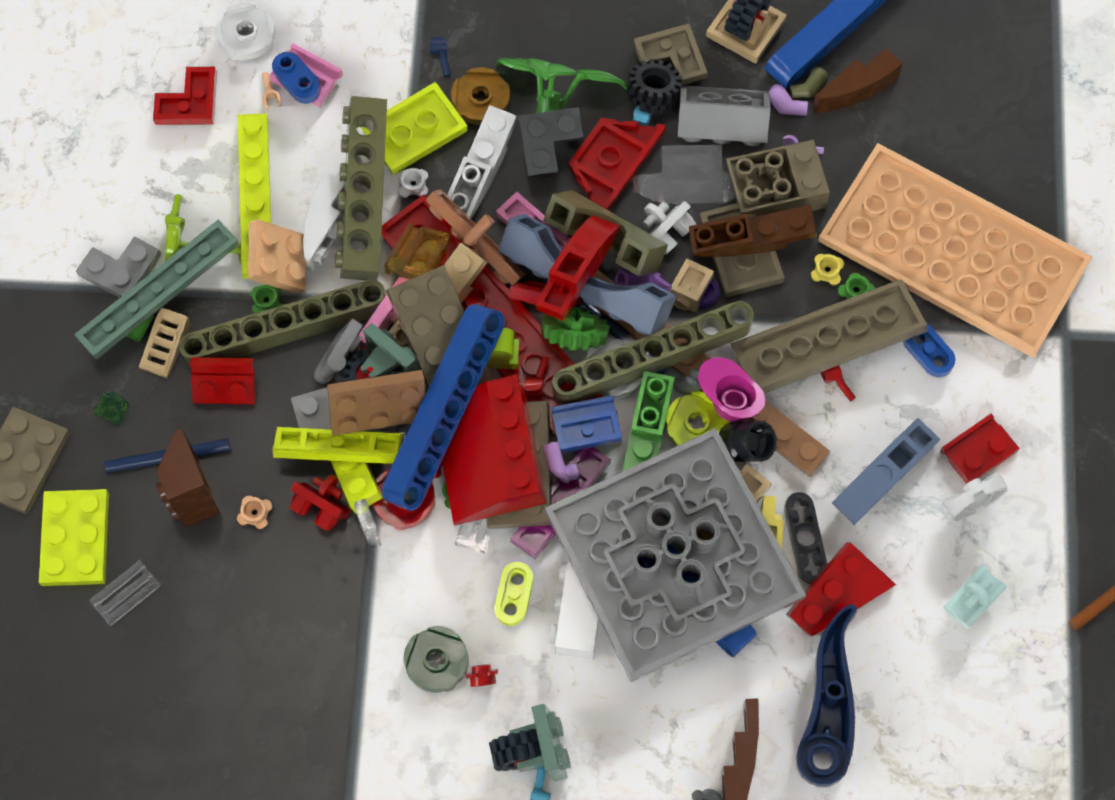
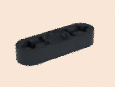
M796 492L787 498L784 514L798 575L805 583L812 584L828 563L813 500L806 493ZM796 501H799L801 506L807 507L803 512L804 522L798 524L799 515L797 510H791ZM803 530L810 531L815 537V542L812 545L804 546L798 542L797 534ZM817 550L818 553H813L812 559L814 565L821 568L818 569L817 575H812V572L809 570L805 571V568L809 564L808 554Z

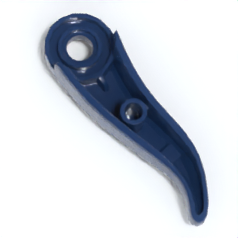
M853 604L841 609L827 625L821 636L815 659L812 709L796 754V767L801 777L809 784L817 787H830L839 783L846 775L853 755L855 707L844 639L846 629L857 613V607ZM818 753H825L830 757L832 764L827 769H819L814 765L813 757Z

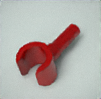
M548 356L542 357L536 372V378L526 377V396L542 395L544 373L550 360Z
M839 365L820 372L823 381L826 384L835 381L850 402L856 398L844 382L845 380L842 378V370Z

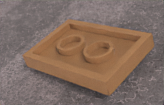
M422 370L328 384L327 391L332 435L412 424L425 397Z

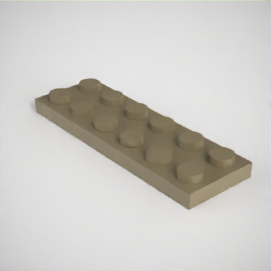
M900 279L730 343L738 365L759 385L764 393H767L928 331L925 319L903 280Z

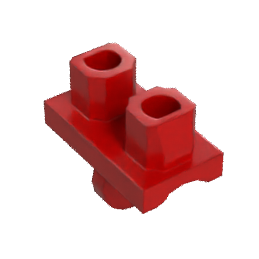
M332 474L326 480L318 476L314 478L312 484L320 488L319 490L306 482L301 484L294 482L290 489L295 494L289 509L302 516H307L312 505H316L321 510L314 523L326 531H331L340 519H346L351 512L350 509L330 498L331 495L339 500L343 495V491L336 488L338 478Z

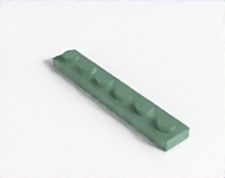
M218 219L75 333V337L97 360L240 245L238 240Z

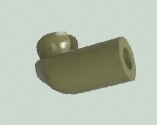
M821 67L811 69V74L804 84L789 86L791 99L815 97L828 81L827 72Z

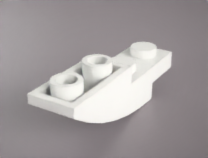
M491 105L487 109L467 157L464 156L447 195L470 219L476 213L495 178L508 150L506 145L518 120L516 115Z
M355 156L356 161L362 164V159ZM327 172L323 174L307 211L303 247L305 262L308 270L314 272L318 264L322 265L329 254L328 248L334 240H338L336 239L338 220L343 221L341 214L343 210H338L339 191L344 192L345 181H339V172L336 177ZM360 183L353 185V187H358Z

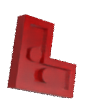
M215 66L186 67L184 93H155L153 110L155 125H213L217 81Z

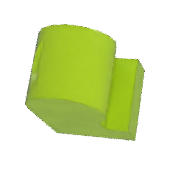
M503 328L487 366L488 368L518 369L519 339H514L513 330Z

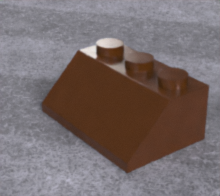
M180 428L175 431L156 471L160 482L156 483L155 486L162 502L165 503L168 511L171 512L173 519H180L186 528L219 514L220 510L199 458L183 429Z

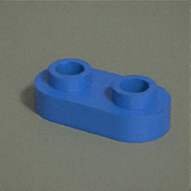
M282 52L273 59L272 69L275 78L297 102L308 104L314 102L319 97L321 88L318 78L295 53ZM285 63H291L288 67L282 66ZM302 83H309L307 87H300Z
M927 324L928 332L915 336L920 337L923 343H915L913 341L914 337L904 340L903 345L929 375L938 378L945 377L952 371L955 365V354L936 331ZM933 360H940L943 366L938 367L934 365Z

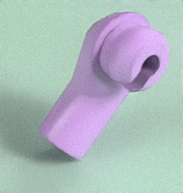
M775 84L770 88L768 93L770 102L778 113L807 116L808 101L792 100L785 87L781 84Z
M558 442L543 445L549 470L562 483H570L569 481L579 478L576 464H564Z

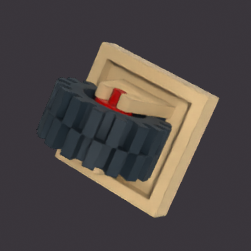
M728 0L707 29L706 37L756 64L785 23L787 15L770 6L772 0Z

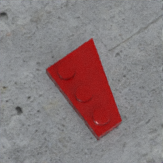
M846 542L806 589V598L795 603L785 615L808 636L813 637L826 629L833 617L845 606L853 604L858 609L897 584L851 542Z

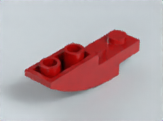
M592 215L580 226L550 269L549 281L535 303L536 310L565 321L589 276L593 278L620 231L619 225Z

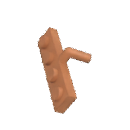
M441 189L433 191L425 201L431 205L429 207L430 212L439 220L445 219L452 226L450 230L454 236L464 242L466 246H472L474 248L473 251L495 269L494 274L501 282L514 286L526 275L517 264L508 260V256L498 251L499 246L485 234L495 223L489 215L485 214L475 224Z

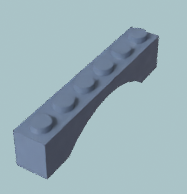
M522 214L508 220L498 251L508 256L510 262L524 265L533 270L532 273L534 275L549 279V271L562 252V248L555 240L550 227L526 214ZM590 276L579 294L586 304L598 306L606 310L610 317L616 320H624L633 325L634 330L645 335H651L664 329L676 299V295L652 282L639 285H618Z

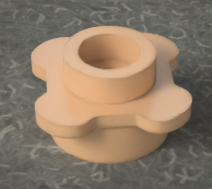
M252 496L244 497L240 509L241 513L237 516L238 523L242 526L250 524L256 526L257 529H264L268 525L266 519L268 512L272 510V503L268 499L261 500ZM257 510L258 513L256 515H253L252 511Z

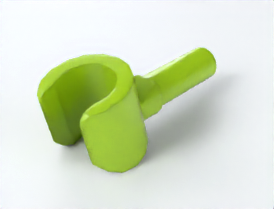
M175 194L170 214L165 216L166 229L169 223L179 225L182 233L185 219L178 217L182 195Z

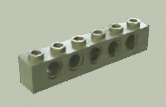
M351 96L349 106H343L342 124H347V135L342 134L341 152L346 153V163L340 164L339 181H345L344 192L339 191L338 210H343V221L338 220L336 239H342L341 250L336 249L335 268H340V278L377 280L380 273L387 99ZM365 127L370 131V134L361 135L357 132L356 128ZM355 156H366L369 162L361 164L356 161ZM358 183L364 184L368 191L364 193L358 192L354 189L353 185ZM361 212L366 216L367 220L362 222L356 221L352 214ZM360 241L365 245L366 249L357 251L351 247L350 243Z

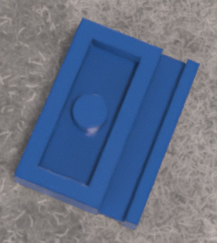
M613 395L551 407L557 442L561 453L622 442Z

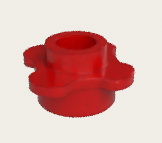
M491 664L472 666V672L466 673V678H470V686L478 687L495 684V674H498V669H491Z

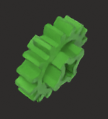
M573 307L565 321L545 314V318L542 320L541 333H543V338L549 339V343L560 344V348L568 347V350L579 351V348H582L586 351L588 347L597 349L599 344H606L609 325H607V320L600 319L601 315L590 314L591 311L587 310L584 312L583 308Z

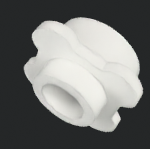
M410 168L399 173V179L401 180L400 196L407 198L410 195L421 197L423 194L425 196L428 194V188L426 187L428 173L425 170Z

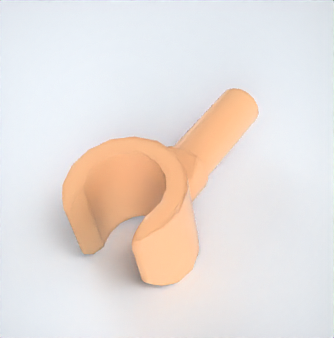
M264 72L262 73L265 93L263 95L264 105L266 109H269L268 100L276 98L280 107L282 105L281 97L272 87L269 73Z

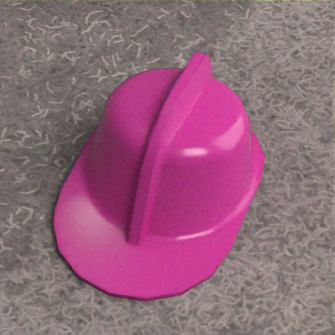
M723 357L711 358L700 367L698 373L699 386L713 402L714 409L721 418L731 422H745L748 418L758 415L764 408L765 395L763 390L732 360Z

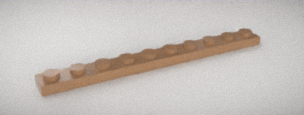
M597 270L594 277L614 284L611 279ZM595 306L626 330L635 341L648 336L634 330L633 325L624 320H616L610 317L606 310ZM666 323L664 329L669 328L671 326ZM684 338L674 341L679 346L689 344V341ZM648 350L656 357L661 355L658 350ZM703 353L670 367H674L683 375L688 376L691 370H699L703 363L711 359V357ZM766 400L761 412L747 420L766 421L770 424L777 438L775 451L808 477H811L830 454L829 449Z

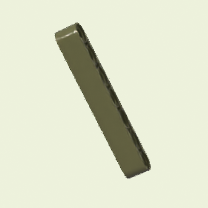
M377 280L363 281L188 333L180 340L179 350L189 367L192 357H243L343 327L352 318L357 322L370 319L385 298L386 291L383 284ZM370 295L380 296L375 302L366 300ZM343 303L351 305L347 310H337V307ZM313 312L321 313L317 319L311 320L307 318ZM291 321L288 327L278 328L281 322ZM253 330H262L260 335L256 337L248 336ZM225 338L232 339L230 344L219 346L221 340ZM195 347L202 348V350L196 355L189 354V352Z
M736 301L561 369L553 377L554 398L561 405L580 402L642 378L644 371L654 373L741 339L751 331L754 317L753 309L746 302ZM741 316L745 318L746 322L738 324L731 318ZM713 327L718 333L708 335L703 329ZM684 338L689 341V344L679 346L674 341ZM655 349L661 355L653 358L649 357L646 352ZM625 360L629 361L632 366L622 369L618 367L617 363ZM592 372H600L603 374V378L592 380L588 375ZM563 383H571L575 388L565 392L560 390L559 387Z

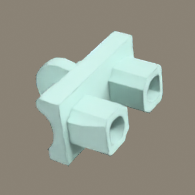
M982 565L943 608L965 628L969 629L1007 586L995 578Z

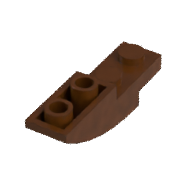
M811 205L752 218L747 213L689 226L693 255L701 257L741 256L789 248L788 243L817 237Z

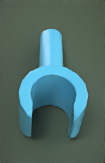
M638 105L633 113V121L639 122L638 125L648 126L651 114L647 111H640V105Z
M545 767L537 769L536 783L531 792L530 800H550L551 793L542 790L545 779Z

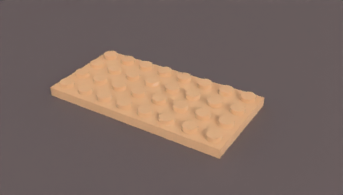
M879 143L875 146L818 239V242L892 282L902 279L910 292L1032 358H1035L1092 259V256Z

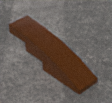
M758 698L745 699L744 701L745 732H734L732 738L734 765L723 766L721 771L724 800H747L755 769L759 736Z

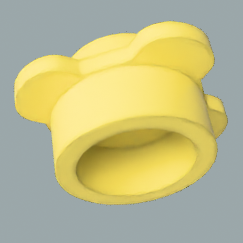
M831 254L816 255L814 259L816 266L815 270L811 272V278L815 282L822 280L829 282L833 286L839 284L841 281L839 273L840 269L844 267V261ZM826 267L830 268L829 272L825 271Z

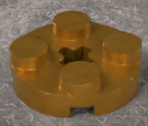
M485 67L472 68L466 71V75L460 79L457 78L453 83L451 89L452 105L464 122L481 125L489 105L504 111L508 110L510 105V88L506 80L504 81L495 70ZM479 91H483L488 98L484 101H477L473 96H478Z

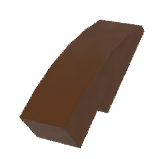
M886 48L866 66L856 59L815 95L812 110L816 113L833 111L870 98L899 78L903 63Z

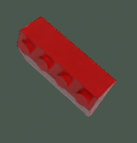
M517 374L486 381L476 386L442 459L454 526L547 504L526 392Z

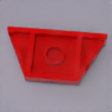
M601 118L569 162V170L588 199L610 211L666 132L665 125L657 124L656 127L638 125L639 122L636 121L619 122L615 119Z

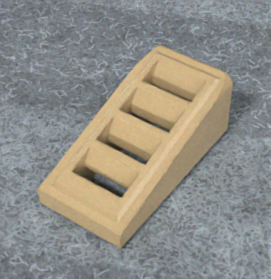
M160 308L139 364L140 370L169 378L180 353V340L189 333L192 327L187 316ZM167 324H171V325H173V326H176L177 329L168 327ZM165 334L174 337V339L170 341L161 337ZM161 346L170 350L169 353L156 350V348ZM156 357L165 360V364L161 365L152 362L151 359Z

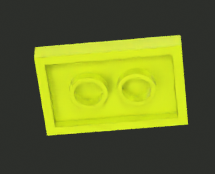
M436 82L387 110L384 164L392 175H395L468 131L467 124ZM361 127V131L364 135L370 134V131L367 128Z
M107 489L44 491L39 584L41 586L105 584L109 492Z

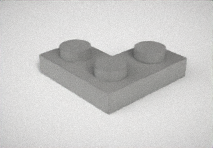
M134 236L118 260L92 247L77 268L76 273L81 278L120 298L147 277L162 254L159 249Z

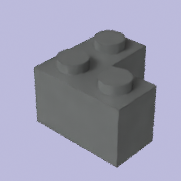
M579 107L518 117L527 177L557 173L554 143L583 138Z

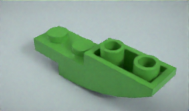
M644 371L622 472L659 455L675 377Z

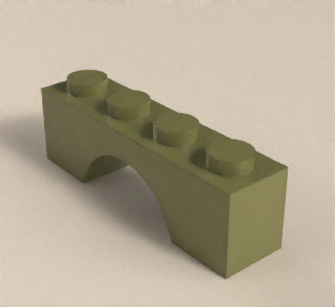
M573 190L552 194L543 220L544 222L566 235H574L580 226L592 215L619 225L620 231L609 248L616 256L615 263L639 277L658 272L668 244Z

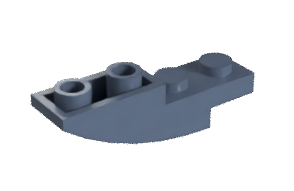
M917 418L832 504L855 525L941 439Z

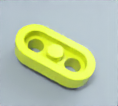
M512 562L503 569L494 605L497 620L509 627L523 622L531 596L533 573L531 568L523 562ZM515 576L523 578V582L520 585L512 583V579ZM513 606L517 609V612L510 616L505 613V609Z

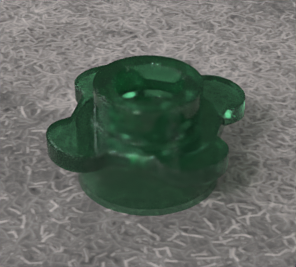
M103 393L100 395L99 405L94 406L93 413L98 417L110 420L113 424H119L123 420V413L129 410V403L119 393Z

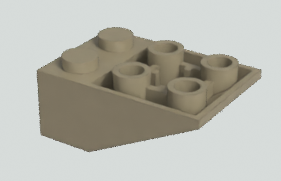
M814 139L726 159L741 214H770L811 205L812 211L827 208L830 191Z

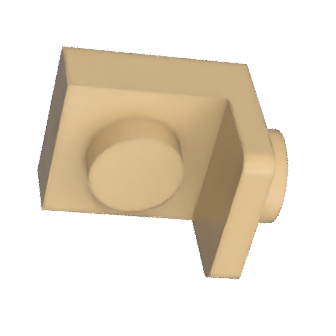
M686 258L670 290V293L676 295L673 305L683 311L691 310L697 312L700 300L714 276V271Z

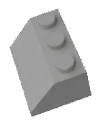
M682 85L678 137H682L688 142L712 139L713 142L718 144L742 141L743 144L748 146H758L760 143H767L771 109L769 91Z

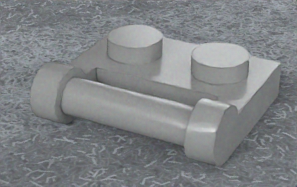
M353 318L337 333L316 367L314 378L318 383L326 384L333 378L334 373L340 372L346 365L345 358L359 344L362 337L358 333L363 325Z

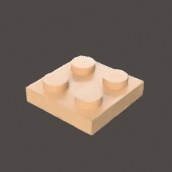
M258 219L250 222L248 279L297 294L305 291L306 262L303 247L304 234Z

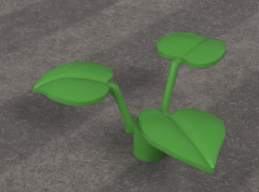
M501 58L496 61V66L505 65L517 70L530 71L537 77L538 94L536 101H538L536 113L561 110V107L566 108L570 96L582 80L590 79L618 83L627 90V82L605 71L579 69L577 74V71L570 67L556 63L552 64L541 59ZM576 75L565 96L561 99V93L553 91L555 77ZM543 79L545 81L549 79L548 90L544 89L543 92Z

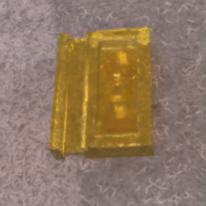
M409 223L384 264L385 273H398V277L410 280L435 269L450 243V233L423 226L419 229Z

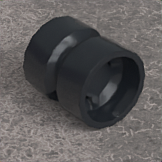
M766 421L730 422L725 424L719 431V435L735 463L763 462L770 459L775 452L776 434L772 426Z

